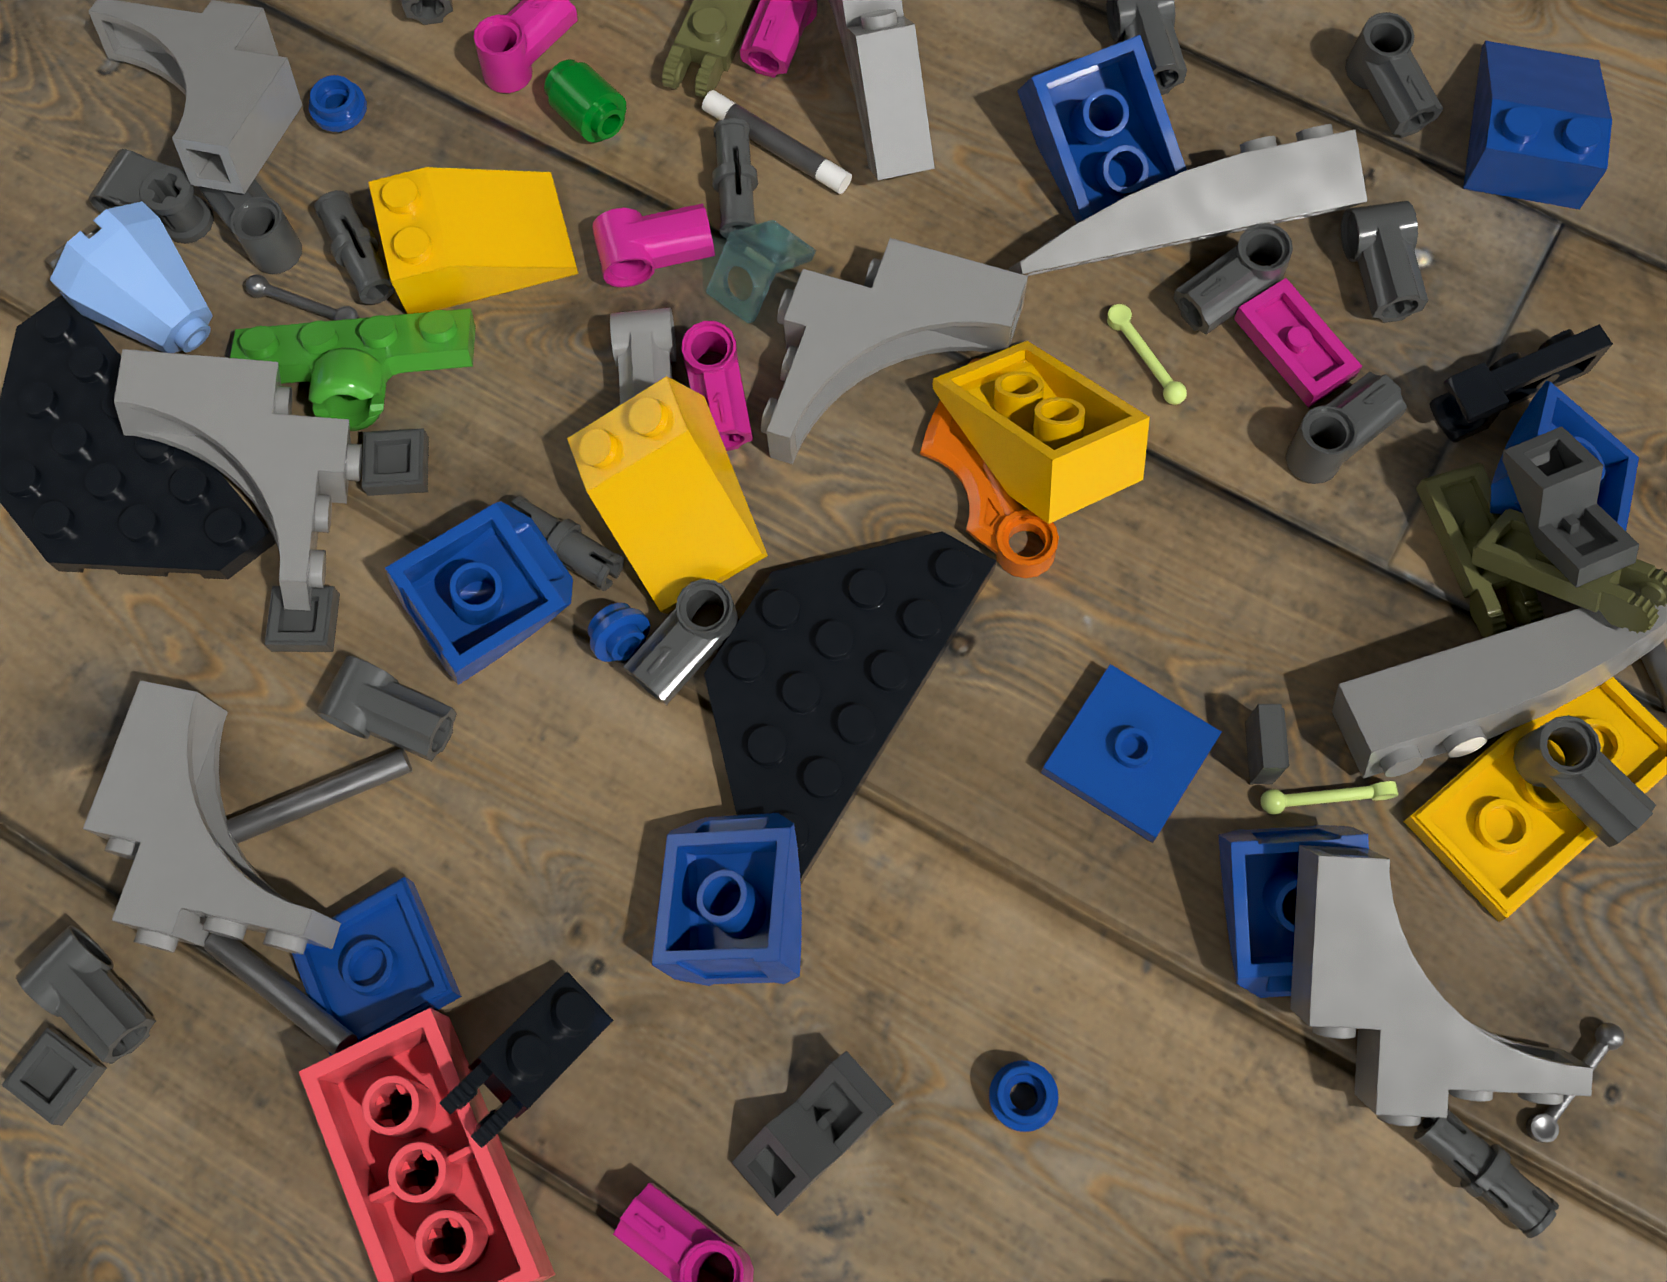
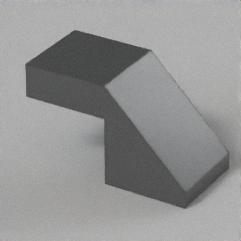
M1561 426L1503 450L1502 460L1535 546L1576 588L1636 563L1639 543L1597 504L1603 464Z
M846 1051L821 1073L797 1101L766 1124L732 1163L778 1216L849 1150L894 1103Z

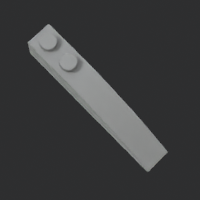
M1326 124L1296 132L1297 142L1277 146L1276 137L1267 136L1241 143L1240 154L1183 171L1130 194L1061 232L1008 269L1015 273L1032 276L1246 231L1247 228L1256 224L1269 223L1274 225L1341 211L1362 204L1368 200L1356 130L1334 134L1332 124Z
M1655 605V608L1659 610L1657 612L1659 617L1653 627L1645 633L1639 632L1637 634L1635 631L1630 632L1625 627L1622 629L1614 626L1607 621L1599 610L1593 612L1581 607L1349 680L1338 685L1332 713L1363 779L1383 772L1387 777L1400 776L1419 767L1424 759L1446 752L1449 757L1464 756L1481 748L1487 742V739L1542 717L1598 687L1653 650L1667 638V605L1665 607L1662 605L1657 607Z

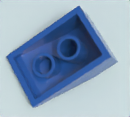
M1141 35L1035 75L1017 90L1036 145L1077 224L1130 194L1187 170Z
M1485 41L1481 48L1463 189L1580 210L1608 168L1612 116L1599 60Z

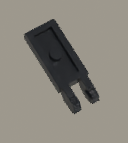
M567 971L468 1066L471 1072L439 1103L451 1115L456 1109H462L478 1094V1088L482 1084L494 1094L502 1104L497 1109H492L476 1125V1130L471 1134L473 1140L482 1148L514 1117L517 1119L527 1111L612 1023L613 1019Z

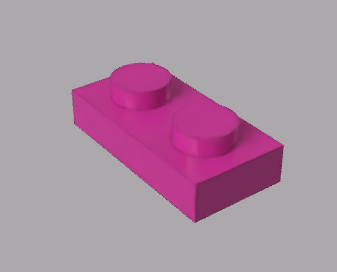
M1287 278L1238 307L1234 320L1308 408L1358 375L1362 365Z

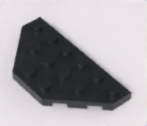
M60 295L18 325L0 396V503L45 560L60 572L83 573L85 568L115 570L118 574L168 577V573L200 574L203 578L229 580L276 543L272 533L222 474L204 460L159 441L123 434L114 404L121 355L88 317L81 315Z
M943 531L772 571L704 673L736 815L779 813L794 823L801 884L995 571L996 560Z

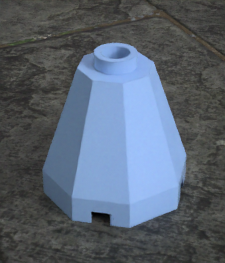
M141 201L104 210L93 220L102 228L90 239L80 231L66 243L50 281L60 291L63 298L81 315L164 353H176L182 350L184 352H191L208 338L211 331L209 323L213 315L162 221L144 202Z

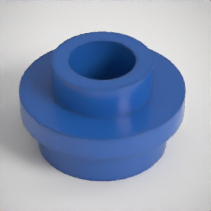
M331 75L320 79L312 87L309 112L314 122L320 128L331 132L346 131L356 126L365 116L367 110L366 98L360 87L349 79L339 75Z
M620 602L608 605L600 610L589 623L590 648L596 657L604 662L630 659L645 643L650 631V622L641 610L631 608L626 603Z
M1020 1060L1005 1065L996 1073L990 1084L989 1103L993 1114L1001 1124L1014 1131L1031 1132L1043 1127L1051 1120L1058 1106L1059 1095L1055 1080L1044 1067L1032 1061ZM1016 1084H1027L1034 1090L1036 1100L1031 1109H1018L1011 1102L1010 1092Z

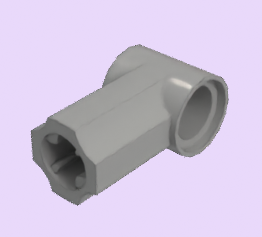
M671 307L611 312V343L615 365L619 367L621 405L662 378L668 376L672 379L671 362H675L677 356L675 329Z

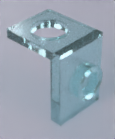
M769 220L730 232L706 293L746 323H752L758 316L775 274L812 261L816 250L775 220ZM734 266L745 269L751 277L753 288L747 300L737 298L729 288L728 275Z

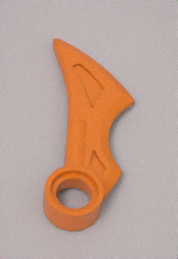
M980 358L972 359L968 364L980 360ZM940 400L928 424L920 455L941 463L961 481L969 503V518L966 532L995 553L998 563L1006 572L1021 578L1038 577L1046 572L1055 560L1059 541L1057 527L1053 522L1048 524L1030 510H1024L1019 502L1006 493ZM1021 531L1033 532L1041 538L1044 548L1035 556H1020L1011 549L1009 545L1010 538Z

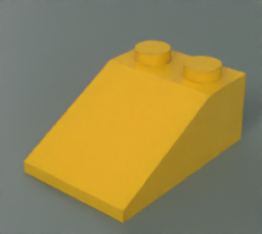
M424 167L368 181L390 280L407 314L441 310L579 274L551 172Z
M1024 341L933 378L934 392L1006 493L1048 524L1138 483L1144 478L1150 417L1029 341Z
M666 376L567 438L586 492L660 612L667 614L676 608L677 598L682 589L691 582L708 579L722 583L768 556L703 395Z

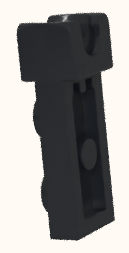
M1600 324L1578 334H1574L1571 329L1562 331L1545 341L1538 348V351L1522 357L1519 352L1511 353L1496 361L1489 368L1483 362L1449 377L1443 382L1448 392L1429 403L1431 411L1445 435L1453 443L1459 442L1488 429L1501 411L1533 398L1545 381H1550L1558 387L1588 374L1613 343Z

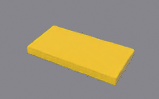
M1614 677L1554 711L1504 733L1403 821L1498 922L1507 919L1597 838L1548 788L1533 786L1521 777L1516 770L1513 759L1514 749L1520 738L1556 717L1568 715L1577 717L1591 725L1598 735L1601 746L1600 751L1644 794L1667 775V729ZM1548 740L1547 748L1553 760L1560 765H1564L1565 756L1562 749L1555 742Z

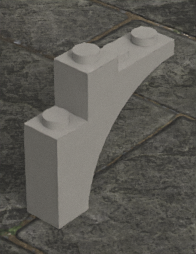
M97 0L88 12L108 59L130 63L154 72L174 84L186 95L183 116L177 131L172 136V140L190 185L245 194L302 107L288 58L278 55L264 8L211 0L202 13L118 0Z
M829 0L841 37L854 89L868 168L877 180L935 169L915 24L904 16L902 0Z
M893 238L889 239L882 260L872 259L864 286L802 269L795 290L788 288L785 290L778 310L777 322L784 325L786 349L788 350L783 360L780 375L781 381H784L785 384L779 399L771 397L768 400L761 421V433L767 434L770 458L793 464L803 441L827 408L847 390L883 368L927 354L949 351L997 353L1009 348L1023 309L1028 276Z
M122 349L114 404L123 434L159 441L184 450L204 460L225 474L241 488L263 516L277 544L280 555L279 582L284 609L310 611L313 587L324 588L326 577V550H317L318 532H330L332 503L347 504L349 480L360 481L362 444H351L349 419L292 415V388L281 385L278 362Z
M140 680L83 827L84 830L108 840L104 851L134 860L112 921L136 929L137 933L133 942L172 953L175 952L178 941L204 947L210 933L243 941L247 929L265 933L264 945L294 954L303 955L307 944L333 949L341 923L312 909L293 904L278 894L258 875L247 861L227 828V818L220 790L219 755L223 726L228 712L196 691Z
M1299 845L1290 1009L1308 1026L1312 1027L1313 1033L1320 1036L1338 1039L1354 1038L1356 1036V1029H1358L1354 1094L1377 1115L1379 1120L1399 1126H1417L1421 1124V1117L1447 1118L1448 1094L1469 1101H1490L1493 1099V1092L1518 1093V1097L1523 1100L1547 1105L1563 1103V1095L1591 1096L1593 1068L1563 1049L1533 1046L1488 1032L1466 1020L1441 996L1426 977L1412 954L1400 926L1392 895L1389 858L1368 848Z

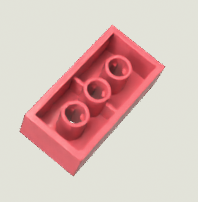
M428 1008L299 1071L378 1282H543L556 1274L500 1138L497 1134L481 1148L471 1137V1134L476 1130V1125L489 1113L479 1088L478 1094L462 1109H456L451 1115L439 1103L471 1070L468 1068L469 1063L450 1017L432 1008ZM401 1094L412 1099V1108L408 1110L409 1116L404 1122L394 1120L392 1117V1110L401 1107L397 1100V1097ZM425 1159L438 1163L439 1173L438 1176L434 1177L436 1183L433 1187L418 1185L417 1174L426 1171L422 1163ZM450 1225L454 1228H463L465 1231L466 1244L461 1245L464 1250L461 1255L459 1253L446 1254L444 1251L443 1240L452 1237L448 1229Z

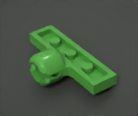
M471 308L390 316L377 315L367 318L334 321L320 320L311 323L278 326H256L235 329L230 358L278 362L281 384L311 382L308 400L313 403L312 411L315 417L349 419L350 431L366 429L381 416L384 410L386 385L393 375L406 372L473 367L476 325Z

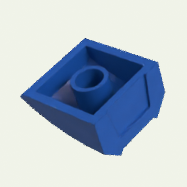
M1545 381L1520 418L1505 449L1562 426L1603 464L1597 504L1626 531L1639 457L1553 383ZM1502 454L1491 484L1490 513L1502 515L1509 508L1523 513L1503 463Z
M502 501L492 504L385 567L389 583L405 611L409 614L446 672L457 685L480 672L533 635L569 606L572 601L573 578L548 544L532 518Z
M779 813L704 817L671 830L667 834L652 965L674 980L706 986L744 983L786 984L800 977L802 907L798 847L794 823Z
M1314 825L1251 830L1238 829L1218 834L1227 929L1237 985L1259 998L1291 996L1299 845L1369 849L1368 834L1354 827Z

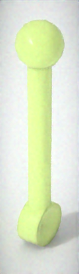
M1123 304L1113 305L1109 309L1107 316L1109 327L1124 333L1164 388L1163 396L1165 401L1172 405L1181 404L1187 396L1185 385L1181 382L1173 381L1131 324V310Z
M1394 781L1379 782L1370 786L1284 794L1280 790L1270 789L1262 794L1261 806L1268 814L1276 815L1284 811L1285 807L1362 799L1387 800L1397 797L1398 790Z

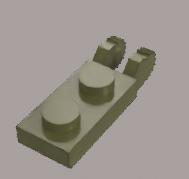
M693 0L674 41V45H672L669 51L668 58H666L662 71L663 86L677 89L693 61L701 64L695 78V93L697 96L705 98L708 92L717 87L723 71L728 72L760 0Z
M1476 463L1422 479L1416 490L1464 598L1469 597L1470 614L1474 623L1477 624L1481 636L1486 638L1505 632L1507 628L1504 613L1501 611L1500 603L1494 592L1496 589L1506 587L1507 604L1511 613L1514 614V619H1516L1518 625L1531 624L1543 620L1545 616L1535 588L1472 564L1473 547L1501 516L1498 513H1490L1492 483L1483 464Z
M1511 508L1503 512L1473 547L1472 564L1590 611L1597 612L1599 610L1610 624L1622 629L1625 627L1630 632L1635 631L1638 634L1639 632L1645 633L1647 630H1650L1659 617L1657 614L1659 610L1655 608V605L1657 607L1660 605L1665 607L1667 605V572L1663 571V568L1656 569L1655 565L1636 559L1634 564L1576 588L1535 546L1523 513Z

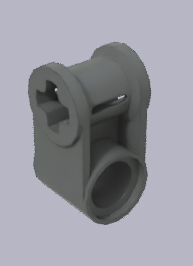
M127 149L118 150L89 197L91 204L100 213L109 208L144 202L160 218L170 238L176 243L187 244L198 241L211 230L214 222L212 210L205 200L194 195V185H190L185 171L178 167L168 166L147 159Z

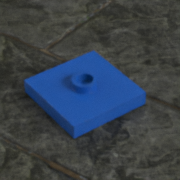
M1110 664L1045 763L1041 773L1153 843L1222 732Z
M406 877L397 880L333 916L331 919L341 923L333 949L307 944L303 955L292 953L307 996L357 1036V1043L428 1008L437 1011L462 997L414 882Z

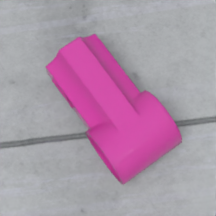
M522 0L507 15L497 14L479 22L474 30L473 38L485 83L492 90L499 93H513L526 87L532 78V64L578 21L576 7L569 0Z
M760 0L740 49L742 62L751 66L756 73L775 78L778 74H787L804 28L812 23L817 15V0Z
M703 203L642 216L635 209L616 208L602 213L593 222L592 230L603 279L607 284L614 287H633L650 279L657 268L715 256L710 225Z
M702 321L694 324L686 331L682 339V355L689 387L705 397L726 451L739 449L741 445L752 441L753 436L740 373L736 340L732 331L719 322ZM708 352H718L725 356L719 363L713 365H704L697 361L703 354Z
M652 1182L633 1199L621 1216L620 1222L613 1233L615 1237L672 1282H702V1266L710 1255L717 1252L726 1255L731 1261L734 1269L733 1282H753L754 1268L750 1256L741 1246L726 1240Z

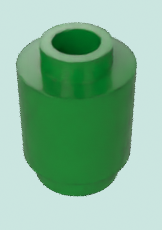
M567 59L551 69L544 84V91L548 96L549 104L585 140L600 142L613 137L620 131L625 120L626 100L592 67L584 62Z

